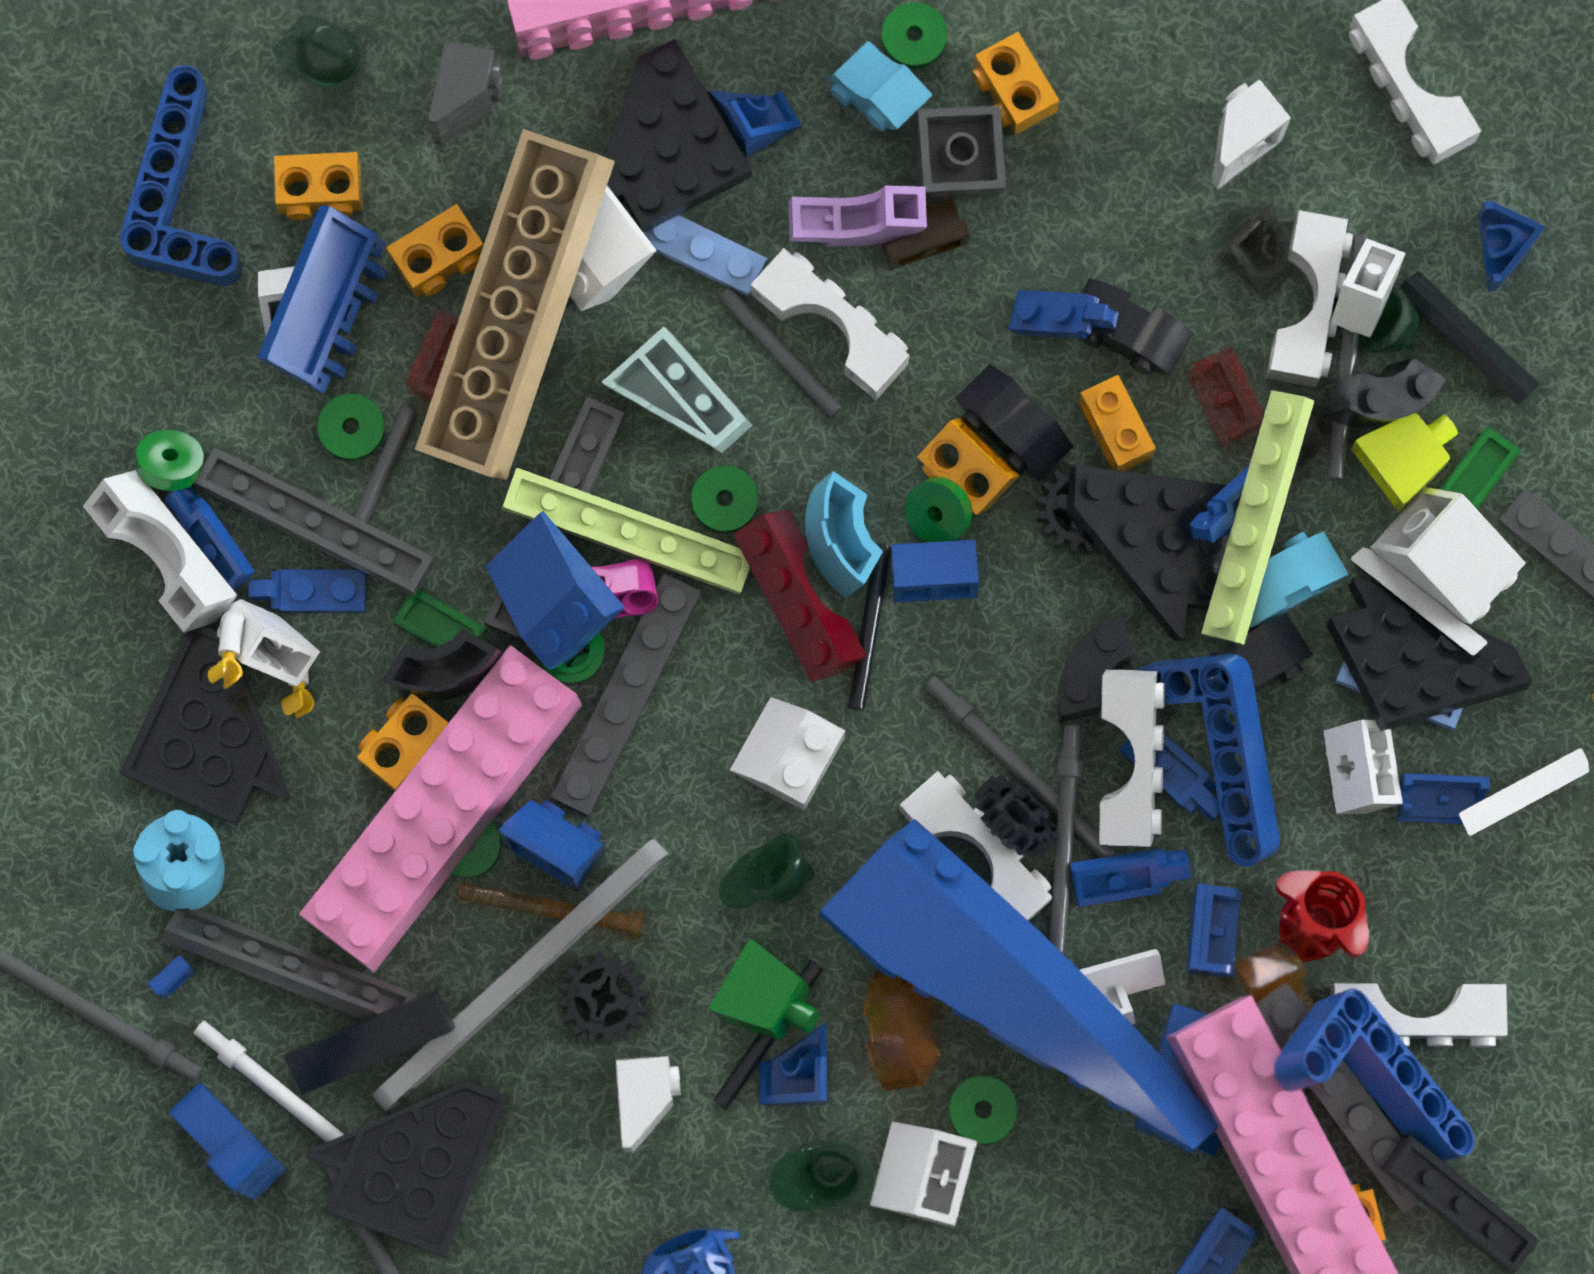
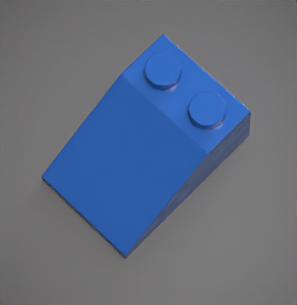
M544 511L540 512L485 566L521 638L548 670L570 661L625 608Z
M530 800L500 828L499 833L506 848L579 892L605 850L604 844L598 841L602 835L583 822H580L575 827L562 819L565 812L547 800H544L541 805Z

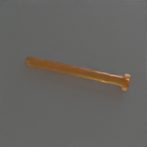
M471 884L460 885L458 890V897L464 901L564 919L578 906L577 904ZM634 909L632 915L610 911L595 925L628 931L630 939L640 940L645 920V911Z

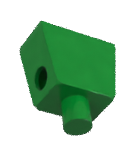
M749 939L708 1008L725 1023L776 1040H781L791 1025L809 1033L815 1027L820 1015L818 1009L805 1003L811 988L797 974L752 939Z

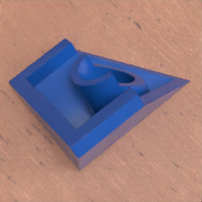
M707 90L746 157L802 127L782 92H777L773 96Z
M1486 201L1482 204L1478 216L1488 292L1497 291L1532 249L1546 226L1494 201Z
M826 1022L771 1061L760 1062L759 1105H826Z

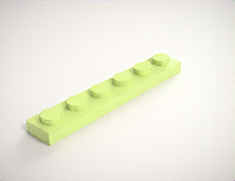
M1271 390L1201 634L1242 645L1245 644L1314 400L1304 396Z
M516 468L502 506V510L529 520H533L540 512L544 511L560 531L738 595L742 591L750 568L741 549L736 546Z

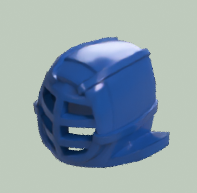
M700 1228L675 1236L659 1245L650 1253L641 1274H735L732 1264L733 1257L731 1252L728 1251L724 1240L741 1239L740 1232L724 1228ZM683 1245H684V1246H689V1247H687V1248H685V1249H683V1250H680V1251H677V1248H676V1247L683 1246Z

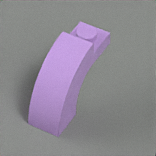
M885 185L875 193L858 197H791L788 201L789 237L792 242H826L827 247L866 246L901 240L913 236L927 227L925 187Z

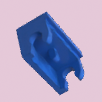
M975 540L891 544L894 603L978 598L979 578Z
M1404 773L1399 778L1403 804L1398 805L1397 821L1463 825L1459 813L1486 798V793L1489 791L1490 777Z
M1197 884L1195 886L1186 973L1233 978L1241 901L1239 889L1206 884Z
M1220 1207L1216 1210L1175 1274H1233L1258 1235L1249 1225L1229 1213L1223 1207Z

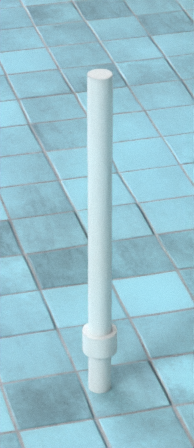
M205 1020L196 1028L193 1034L219 1054L218 1060L229 1069L235 1067L325 1142L344 1135L246 1055L247 1049L234 1038L229 1041Z

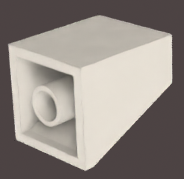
M1424 487L1370 547L1387 563L1467 624H1472L1487 614L1493 599L1516 581L1518 577L1517 572L1526 564L1462 493Z

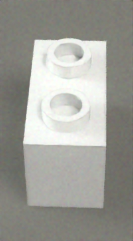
M1358 720L1323 731L1336 814H1366L1403 804L1391 729L1381 732L1375 720Z

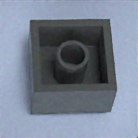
M1000 106L918 109L910 118L915 186L925 187L926 200L998 196L1006 189Z

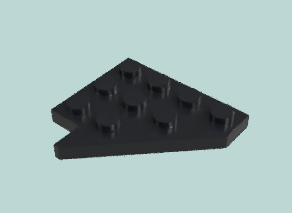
M468 1080L308 1150L307 1159L339 1171L324 1212L445 1259L508 1095Z

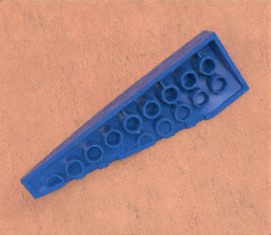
M913 819L887 840L820 910L819 916L882 973L893 979L899 976L914 985L913 991L927 999L933 996L952 1007L951 1013L962 1020L971 1019L987 1028L986 1033L1047 1070L1052 1066L1069 1076L1067 1081L1082 1090L1088 1087L1108 1099L1106 1104L1119 1112H1122V1110L1129 1111L1141 1118L1144 1127L1190 1154L1218 1130L1219 1126L1208 1109L1106 996L1037 928L916 819Z

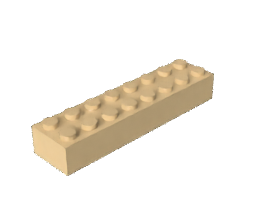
M525 129L522 130L415 450L488 477L507 480L615 163L614 160Z

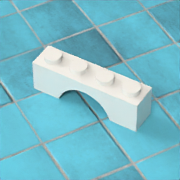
M1381 0L1354 15L1350 25L1352 31L1349 32V38L1356 51L1360 54L1365 52L1372 64L1370 66V73L1375 83L1380 88L1386 87L1393 98L1390 104L1396 118L1401 123L1406 121L1413 131L1414 135L1411 136V139L1418 154L1423 158L1428 156L1432 165L1475 143L1481 130L1460 96H1435L1421 89L1413 81L1406 67L1405 50L1413 39L1418 26L1402 0Z
M1298 211L1294 221L1288 261L1299 267L1309 279L1313 290V308L1309 315L1301 322L1290 327L1277 329L1273 338L1266 379L1315 388L1320 380V376H1328L1332 353L1325 352L1327 337L1334 338L1337 325L1331 323L1334 314L1332 312L1334 297L1339 298L1346 278L1345 273L1339 272L1341 257L1348 259L1353 234L1346 233L1348 219Z
M783 248L751 283V295L781 321L794 315L811 313L821 315L834 322L842 330L849 347L844 374L876 401L908 366L910 355L906 353L908 350L907 345L895 334L889 332L886 336L875 326L876 319L865 308L859 305L854 308L843 299L845 293L837 284L830 279H826L823 282L812 273L814 267L804 256L797 252L792 256Z
M136 470L103 479L83 505L108 538L120 539L135 545L156 563L165 583L164 593L159 602L184 633L217 622L237 597V594L151 487L139 477Z
M1106 670L1102 676V719L1115 724L1127 735L1134 750L1135 767L1130 780L1118 790L1104 795L1100 802L1099 845L1151 847L1154 835H1161L1162 809H1155V793H1162L1163 767H1156V751H1163L1164 725H1156L1157 708H1164L1165 684L1157 683V671Z
M937 771L900 804L899 811L909 822L916 819L936 838L958 837L978 847L990 866L991 887L1030 921L1051 902L1052 896L1048 893L1052 888L1051 885L1036 869L1030 873L1019 861L1023 855H1018L1015 849L1005 847L996 835L991 834V828L986 827L985 823L981 820L984 813L977 808L973 810L962 798L966 792L958 781L951 775L944 778Z
M1334 983L1330 987V996L1348 989L1355 988L1360 990L1406 1046H1410V1039H1427L1428 1047L1453 1046V1039H1470V1047H1495L1496 1039H1503L1508 1036L1506 984H1463L1457 988L1451 1003L1442 1013L1428 1018H1414L1395 1010L1383 997L1378 984Z

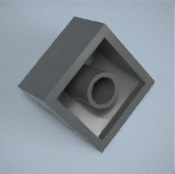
M444 41L428 118L434 144H445L491 114L493 101L500 103L504 88V78H501L502 66L496 64L494 50Z

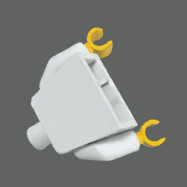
M242 599L231 603L225 610L217 630V636L220 638L218 654L222 657V660L208 671L209 681L215 683L220 678H223V688L225 690L241 678L243 673L240 664L235 660L238 659L241 663L288 682V685L293 687V693L281 700V706L286 715L289 716L295 713V717L298 719L310 712L315 705V701L310 692L305 689V686L309 684L308 669L320 651L278 615Z

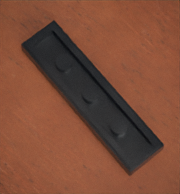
M1420 271L1406 279L1397 289L1398 293L1516 404H1520L1540 385Z
M435 989L289 1051L283 1058L303 1095L450 1033L456 1026L438 990Z
M1409 1134L1404 1135L1381 1166L1385 1173L1511 1274L1517 1272L1539 1242V1239Z

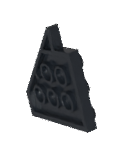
M676 39L640 56L605 157L615 161L607 186L619 202L625 201L641 231L645 233L753 177V174Z
M1081 465L1071 467L1069 470L1068 510L1173 641L1185 640L1187 607L1208 610L1228 542V535L1221 539L1218 538L1213 543L1208 540L1193 539L1190 523L1199 513L1208 511V502L1212 501V498L1226 485Z
M1358 576L1352 578L1349 589L1360 610L1331 617L1327 624V628L1381 732L1526 690L1533 681L1514 645L1469 626L1487 641V644L1478 653L1471 655L1390 590Z
M203 626L186 632L121 768L120 774L237 826L255 788L288 802L290 794L241 662L235 659L242 668L241 678L226 690L223 688V678H220L215 683L209 681L208 671L222 660V657L218 654L220 638L217 636L216 630Z

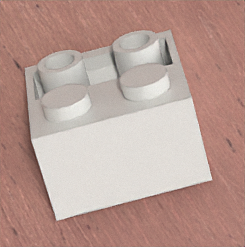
M892 1122L870 1206L953 1228L956 1224L977 1141L934 1129Z

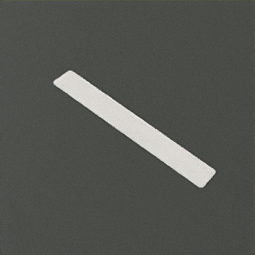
M1363 547L1351 558L1354 563L1469 654L1475 655L1487 644L1483 637L1371 549Z
M1581 748L1463 810L1459 813V816L1468 835L1481 831L1588 773V760Z

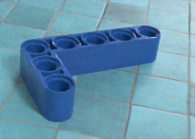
M180 65L172 69L166 78L121 230L120 242L127 257L138 266L217 286H228L235 283L242 273V264L236 249L224 240L170 227L208 94L201 73L190 65ZM193 82L197 84L192 94L187 96L177 94V90L183 83ZM179 120L186 123L184 129L178 134L166 132L167 126L173 121ZM171 159L174 161L172 169L168 172L158 173L154 171L156 164L160 160ZM157 197L163 199V204L157 211L147 212L143 210L145 202L150 198ZM148 236L152 238L151 244L147 249L142 251L132 249V244L138 237ZM188 246L192 248L191 254L186 260L175 261L172 259V254L178 247ZM227 256L232 259V263L226 270L215 271L211 269L213 261L218 257Z
M1225 654L1156 661L1136 669L1137 671H1157V683L1165 684L1164 705L1202 702L1229 857L1239 866L1248 867L1273 855L1280 845V837L1252 671L1249 663L1239 655ZM1221 669L1228 676V684L1222 678ZM1184 673L1190 679L1191 688L1186 684L1184 680ZM1228 711L1234 716L1236 726L1231 723ZM1235 753L1241 757L1243 767L1237 763ZM1242 795L1248 799L1250 809L1244 804ZM1249 837H1252L1256 842L1257 850L1252 847Z
M1355 988L1348 989L1316 1002L1274 1063V1073L1279 1085L1283 1089L1293 1092L1327 1081L1343 1060L1403 1136L1405 1134L1413 1136L1443 1162L1468 1155L1474 1147V1135L1469 1124L1360 990Z
M199 1082L169 1113L211 1156L207 1164L234 1191L256 1200L286 1171V1168L272 1156L248 1129L246 1130L242 1126V1123L212 1095L213 1093L205 1085Z

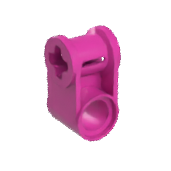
M631 559L623 563L591 567L625 606L615 618L644 615L654 610L658 605L659 599L653 569L647 561Z

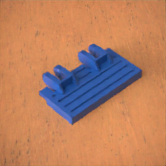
M320 205L257 358L319 393H325L331 378L328 375L344 379L347 372L346 368L330 360L327 356L331 348L343 355H354L357 346L338 335L337 332L339 330L349 334L362 303L360 300L375 304L378 294L358 281L361 273H365L368 277L375 280L385 279L388 272L387 269L368 259V256L380 258L386 242L378 238L377 234L334 208Z

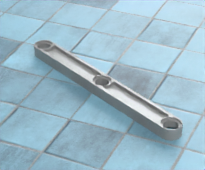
M655 838L641 847L455 1017L453 1022L456 1027L452 1032L429 1041L385 1081L372 1095L375 1101L386 1113L399 1104L397 1100L401 1096L406 1098L658 868L669 856L667 851Z

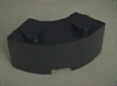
M1089 278L1081 293L1096 296L1099 298L1098 303L1109 305V308L1113 311H1118L1119 315L1115 329L1092 327L1091 334L1087 335L1086 339L1079 340L1094 348H1099L1102 345L1130 360L1129 365L1133 369L1144 375L1151 376L1153 372L1170 376L1193 332L1158 307L1154 306L1150 313L1128 301L1131 293L1105 282Z
M1410 358L1387 365L1379 378L1363 372L1340 379L1323 416L1339 424L1352 427H1368L1414 414L1425 407L1437 395L1446 378L1417 359Z
M991 364L955 398L965 411L961 418L977 434L982 431L1006 454L1003 459L1020 476L1026 472L1037 481H1040L1074 447L1057 421L1037 406L1012 377Z
M1287 613L1266 621L1248 633L1244 645L1233 642L1210 655L1236 654L1243 657L1251 668L1255 693L1278 678L1282 684L1292 680L1304 671L1300 664L1313 656ZM1221 669L1222 678L1228 684V676Z
M1123 614L1108 619L1094 627L1072 650L1066 661L1057 690L1059 723L1100 714L1102 710V676L1106 670L1119 669L1131 662L1134 654Z
M462 628L451 641L436 648L418 649L404 644L384 676L383 681L404 695L409 696L413 693L422 700L453 699L474 691L503 654L497 648Z

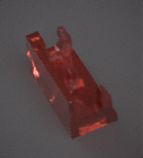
M438 309L406 380L405 385L408 393L431 402L459 320L458 317Z
M1232 346L1193 364L1194 368L1187 371L1186 374L1221 447L1260 431L1264 412Z

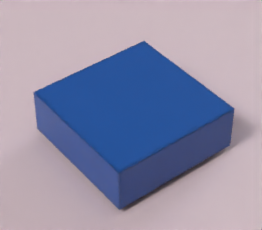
M178 955L148 985L158 996L167 999L195 973V969L181 955Z

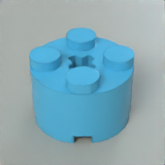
M174 810L150 823L140 834L133 849L135 865L143 890L155 905L168 911L187 908L191 911L204 907L218 895L223 886L225 864L219 839L207 822L184 811Z

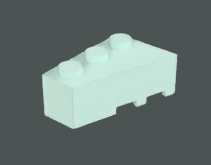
M665 327L660 329L601 382L609 389L720 453L724 452L753 426Z

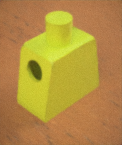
M1415 412L1360 437L1355 441L1351 450L1399 512L1446 466L1450 456L1442 445L1458 435V431L1445 414L1429 425H1426Z

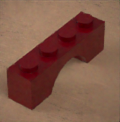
M789 510L763 514L733 534L811 682L835 677L867 657L848 619L832 612L814 592L804 568V553L808 548V544Z

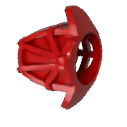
M1298 870L1290 871L1276 881L1275 891L1287 900L1280 911V937L1278 939L1280 944H1285L1304 963L1331 956L1341 948L1352 958L1362 955L1369 942V930L1365 913L1366 902L1364 895L1351 879L1336 871Z

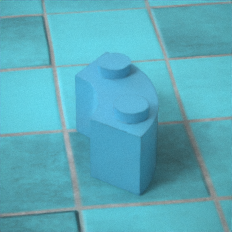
M867 41L827 79L833 85L830 88V92L838 102L845 107L852 103L880 131H883L885 128L891 130L898 129L933 95L905 64H898L890 60L870 41Z
M833 471L816 484L810 494L805 514V532L807 544L816 567L825 580L839 594L846 598L866 583L883 551L871 540L864 525L863 508L867 494Z
M1324 531L1309 538L1305 532H1302L1283 544L1285 550L1269 558L1249 630L1257 628L1266 621L1278 617L1295 606L1323 593L1349 575Z

